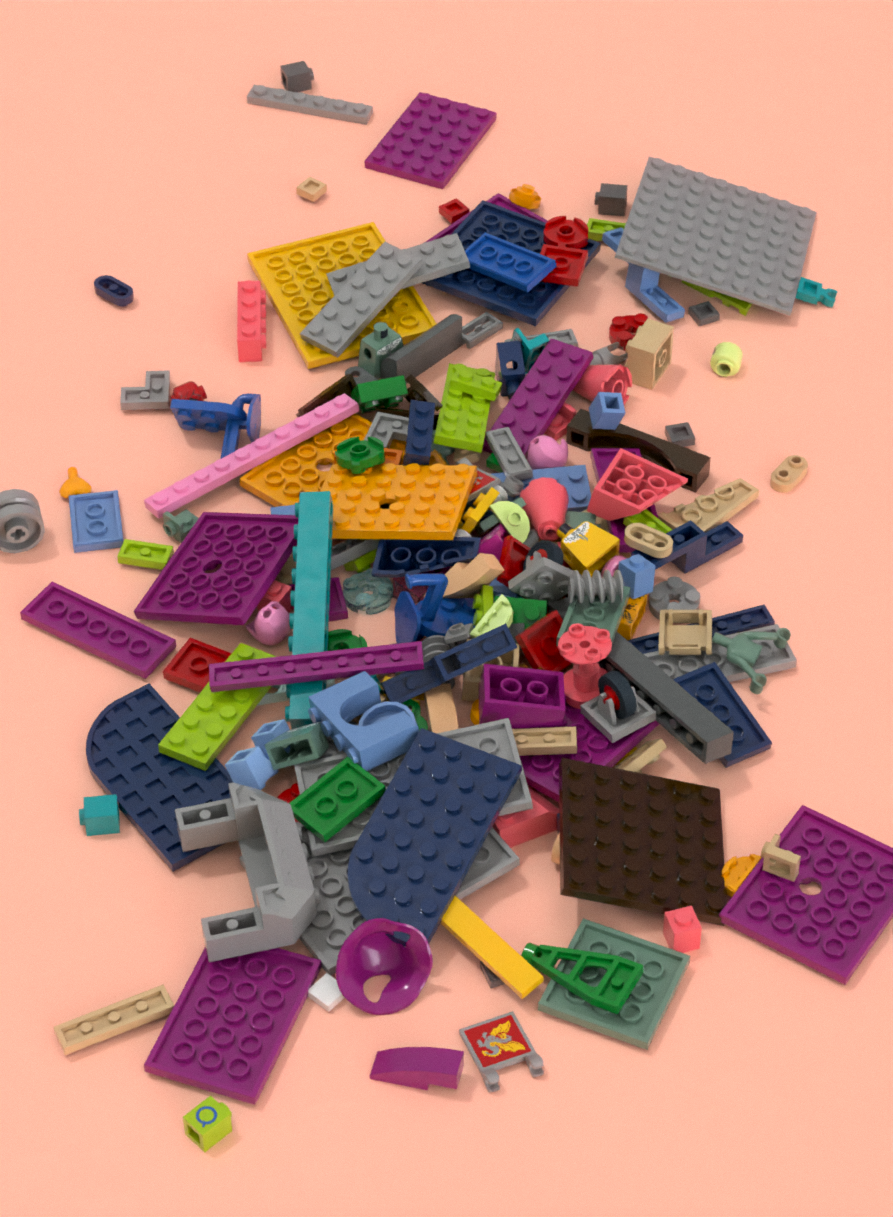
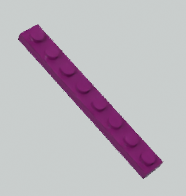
M422 641L209 664L211 692L348 678L363 671H366L369 675L421 670L424 669Z

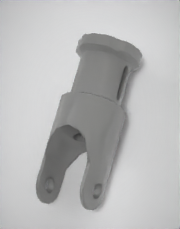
M615 342L593 351L594 358L589 365L618 364L628 358V354L613 355L611 351L617 349L620 345L619 342Z

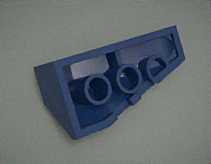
M454 537L453 540L380 539L371 575L372 577L399 578L404 577L405 574L413 575L454 566L457 562L469 563L479 554L481 538Z

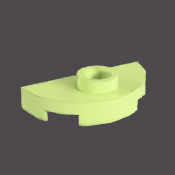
M498 501L489 506L509 535L522 543L527 539L530 531L529 519L526 512L518 504L510 501Z
M503 594L500 595L471 631L470 635L472 638L478 637L505 623L508 628L513 622L514 612L509 600Z

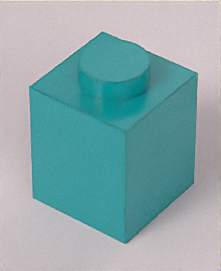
M117 794L83 797L84 809H79L80 826L85 825L87 836L120 833Z

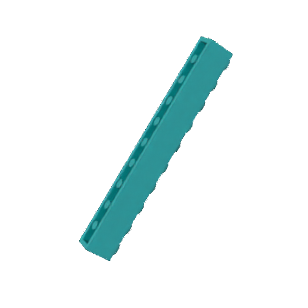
M330 491L300 492L299 503H295V517L298 518V524H294V539L297 540V546H293V561L296 562V568H292V583L295 584V591H291L290 595L291 606H294V613H290L289 616L290 629H293V636L288 638V648L292 655L328 651L333 531L332 496ZM327 680L286 684L287 699L290 698V706H285V720L290 722L292 729L313 724L308 713V709L311 708L308 697L326 689Z

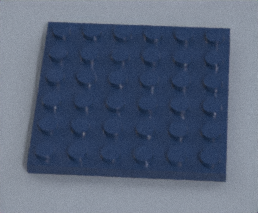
M482 200L452 234H458L464 250L486 232L540 254L543 244H546L543 239L546 223ZM588 239L587 246L580 248L581 250H588L585 268L600 251L601 243ZM469 268L422 283L535 327L570 287L563 284L540 281L529 292H525Z

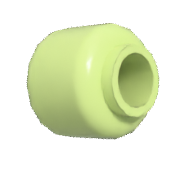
M731 342L719 343L714 348L710 360L712 370L723 377L735 375L739 371L743 359L742 350Z

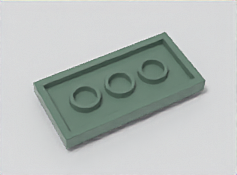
M623 586L622 602L620 597L616 596L614 603H611L609 596H606L604 603H601L599 597L595 596L593 603H590L588 596H585L583 603H580L578 597L574 596L557 635L556 646H558L560 637L569 631L571 625L576 623L608 630L613 644L630 597V587Z

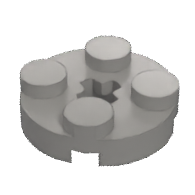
M673 576L668 578L667 581L656 584L653 587V592L649 593L650 612L659 620L660 610H699L700 593L689 583L683 582L679 577ZM670 600H677L679 603L675 601L670 603Z

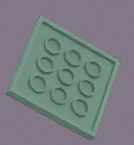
M583 918L568 946L569 949L617 955L642 964L644 973L618 1015L589 1004L552 979L538 1002V1011L648 1050L690 964L691 956ZM561 959L556 969L565 974H570L577 962ZM586 967L579 978L589 986L597 987L607 971L603 968Z

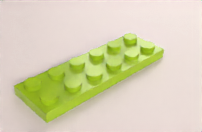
M449 363L441 402L443 406L440 408L433 443L482 453L491 400L451 389L449 385L457 369L468 370L475 375L495 378V372H490L484 368L475 369L463 364Z
M240 643L225 662L277 656ZM208 682L158 744L159 752L206 771L272 686L211 692Z

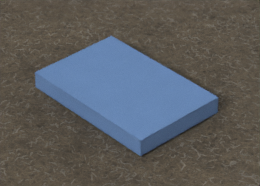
M118 490L68 496L74 553L121 548L124 541Z

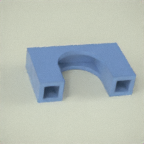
M366 671L308 697L311 707L308 709V713L313 723L320 722L323 733L326 737H331L334 740L339 751L343 750L354 764L357 763L366 771L408 752L419 733L417 724L405 711L372 725L357 726L349 724L355 717L365 713L372 706L381 703L378 684Z

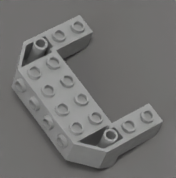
M238 783L228 784L230 798L175 809L177 829L183 852L233 841L239 842L255 905L253 908L201 918L203 939L209 962L295 944L317 916L316 904L320 903L317 886L313 887L312 881H314L311 864L307 865L306 862L308 859L306 844L301 843L300 840L302 838L299 821L295 822L291 804L259 789Z

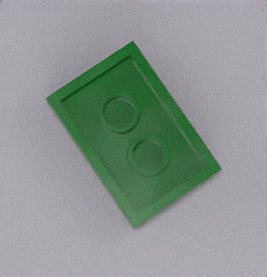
M346 757L289 804H291L294 818L323 842H326L382 797L386 787L357 763L354 764L349 757Z

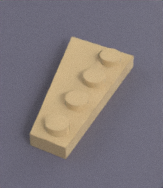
M739 478L714 489L713 494L705 496L702 494L696 497L695 501L688 505L682 503L675 506L674 511L667 514L663 511L657 514L658 519L672 530L691 520L706 533L726 522L759 497V489Z

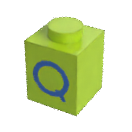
M210 1095L183 1116L185 1135L203 1152L208 1151L232 1132V1113L223 1102L218 1103Z

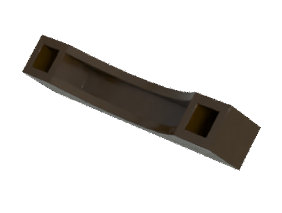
M580 409L567 425V444L585 451H591V448H639L642 458L687 478V483L681 487L695 493L709 476L711 457L619 423L615 430L593 429L590 413L586 410Z

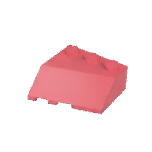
M620 448L594 488L587 511L607 521L639 514L686 484L688 479Z
M529 786L533 809L498 816L492 826L510 848L557 830V814L559 809Z

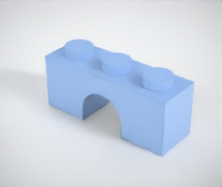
M285 719L263 724L251 737L255 747L237 751L225 764L234 783L262 790L266 786V781L279 772L278 769L273 770L265 744L290 730ZM290 745L284 748L287 753L290 752Z

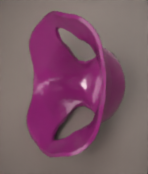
M375 918L362 923L344 941L338 954L336 981L340 992L351 1004L369 1014L388 1015L405 1009L418 997L430 975L433 957L429 943L421 931L408 924L394 922L385 918ZM398 931L410 934V938L406 942V947L393 942L385 934L394 935L393 932ZM389 975L390 981L382 990L378 1002L373 1003L364 994V983L375 976Z

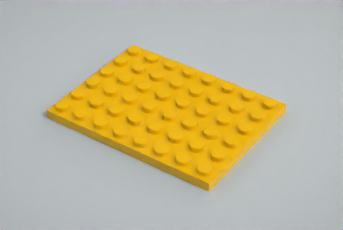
M374 222L247 253L250 266L258 280L261 281L263 289L266 290L269 300L308 369L359 356L361 340L374 332V325L378 322L386 323L389 328L400 334L403 344L411 342L437 324L414 286L400 289L338 358L301 339L300 333L334 297L327 273L367 261L386 242Z

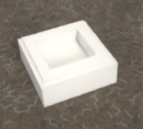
M328 973L312 985L308 991V998L328 1012L345 998L338 988L336 979Z

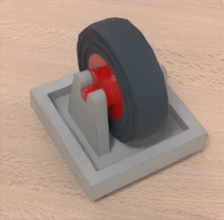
M542 540L529 550L523 564V571L508 581L509 590L527 599L544 600L550 604L568 593L569 576L571 578L573 570L562 566L563 552L557 544Z
M609 671L602 675L598 681L600 695L580 705L581 714L612 743L656 720V711L636 694L635 688L631 687L625 677L617 671Z

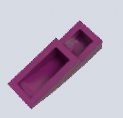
M402 1047L377 1051L370 1079L427 1091L430 1084L457 1089L464 1067V1051L437 1047Z

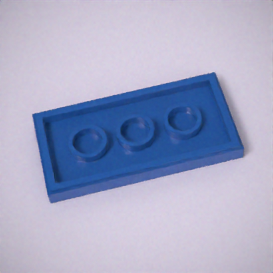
M486 232L465 249L470 263L469 269L525 292H529L557 267L556 260Z

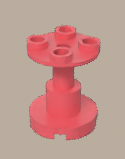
M576 623L571 625L569 631L560 637L558 649L564 659L574 663L573 669L564 674L566 702L574 708L581 709L580 705L600 695L598 681L608 671L601 668L597 662L609 655L612 649V642L608 630Z

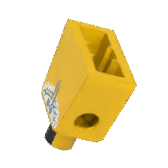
M588 521L581 523L575 529L564 523L557 531V536L562 539L563 559L573 570H578L581 575L584 570H588L592 577L595 570L600 571L609 559L619 555L620 539Z

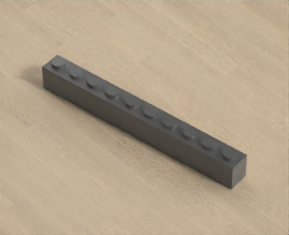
M568 597L548 604V613L557 610L562 620H564L570 605ZM617 632L611 652L606 658L597 662L599 666L608 672L617 671L622 674L630 686L635 688L636 694L656 711V721L704 764L731 754L734 732Z

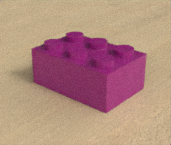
M493 664L483 665L478 685L479 724L509 718L511 728L515 729L562 726L566 711L563 672Z

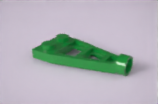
M530 942L526 944L521 955L535 969L589 1004L617 1015L644 973L642 964L617 955L542 944L539 946ZM559 959L577 962L570 974H565L554 968ZM586 967L603 968L607 971L597 987L589 986L579 978Z

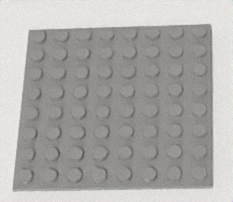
M649 156L614 258L790 316L817 212L808 207H801L787 200H779L765 193H758L744 186H737L723 179H716L702 172H695L681 165H674L660 158Z

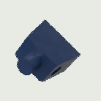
M520 341L496 343L495 374L497 381L502 382L500 395L503 397L508 396L509 400L525 378ZM512 361L513 368H507V363Z

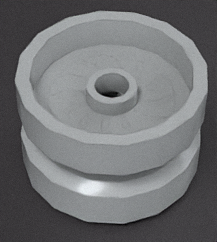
M10 489L0 492V550L6 553H20L36 547L43 539L45 533L38 500L32 493L26 490Z

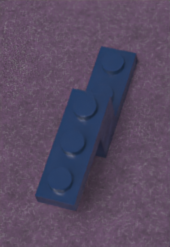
M411 400L406 446L402 461L403 466L412 463L429 465L435 403Z
M690 520L666 533L673 539V550L668 557L655 558L637 549L631 552V556L637 554L643 556L655 565V570L671 561L686 574L742 543L744 535L728 521L705 533Z
M505 623L433 657L424 663V669L405 671L382 682L381 686L388 701L403 703L518 647Z

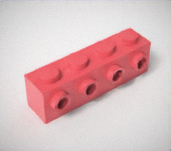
M238 281L237 345L239 362L262 361V348H266V334H262L266 333V319H262L266 318V290H261V281Z

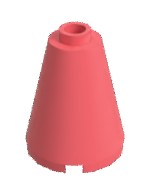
M619 364L589 365L573 391L593 402L598 392L621 393L623 404L625 405L629 398V395H626L628 387L632 388V375L627 367Z
M542 477L529 482V486L520 492L519 497H522L526 503L522 509L526 512L529 523L542 540L555 541L560 538L557 536L559 527L565 523L569 503L567 490L564 485L562 486L553 478Z

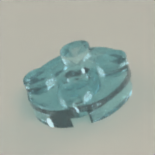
M373 568L346 578L343 581V595L346 606L358 613V610L366 611V614L369 615L383 612L391 605V599L394 596V587L391 580L387 577H372ZM366 591H371V592H373V594H370V595H369V593H364V592H366Z

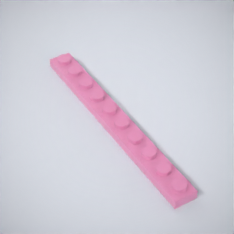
M345 393L337 396L335 399L316 407L305 415L237 449L235 452L175 482L160 492H156L144 500L145 508L159 519L163 517V513L166 511L170 513L359 412V405Z

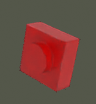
M457 198L439 206V214L451 224L470 212V209Z

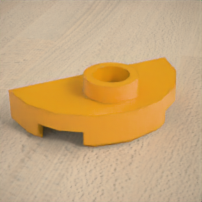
M755 854L739 858L734 856L725 863L721 874L724 877L727 895L732 898L761 860V856Z

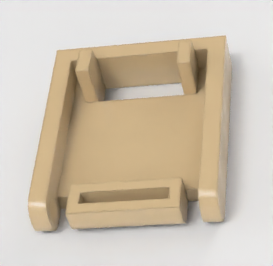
M660 610L659 655H664L665 651H669V655H701V651H706V655H712V610ZM673 623H699V625H673Z

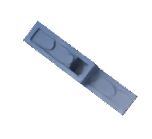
M618 228L604 232L602 241L616 252L624 229ZM627 262L629 266L625 287L665 323L684 317L685 309L658 286L659 272Z

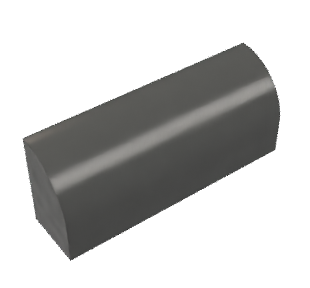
M457 314L449 315L385 358L380 365V379L402 375L406 379L410 374L416 378L461 347L462 316Z

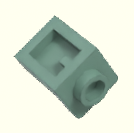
M187 509L176 516L166 511L163 513V529L168 536L174 537L181 543L199 518Z

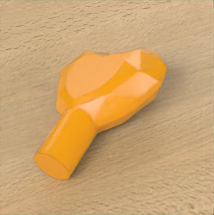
M68 468L69 479L60 487V496L69 499L68 496L90 493L91 485L78 477L77 468Z

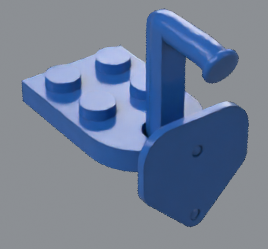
M242 394L232 404L181 399L171 400V411L179 427L188 431L205 429L212 433L225 431L220 459L238 449L242 429L247 430L251 443L259 438L261 429L260 394ZM244 404H249L248 414L243 410Z
M440 573L405 574V582L408 589H412L413 586H428L424 600L417 603V605H415L408 591L400 592L394 609L397 643L417 642L424 636H445L447 630L455 624H473L476 609L472 608L474 598L442 599L448 585L446 575Z

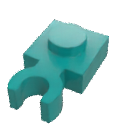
M801 277L795 298L815 305L820 301L827 307H833L837 291L834 289H823L822 283Z

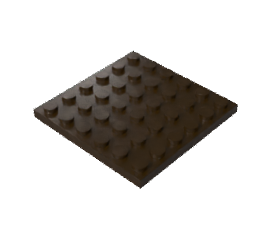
M562 758L559 763L560 895L663 915L667 911L692 906L699 921L724 926L725 924L721 923L722 918L719 917V913L727 904L725 882L721 874L724 867L720 789Z

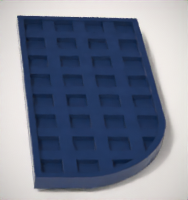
M148 683L115 700L97 716L87 736L86 757L89 771L95 781L107 795L117 794L119 809L172 872L223 845L219 844L183 852L177 829L175 809L230 798L228 784L234 782L227 769L217 758L204 771L159 752L158 744L180 717Z
M421 728L349 857V890L353 904L362 920L366 922L375 918H385L394 922L411 925L421 931L428 943H430L441 923V919L460 888L522 772V765ZM394 931V935L385 934L393 942L405 947L406 942L410 938V934Z

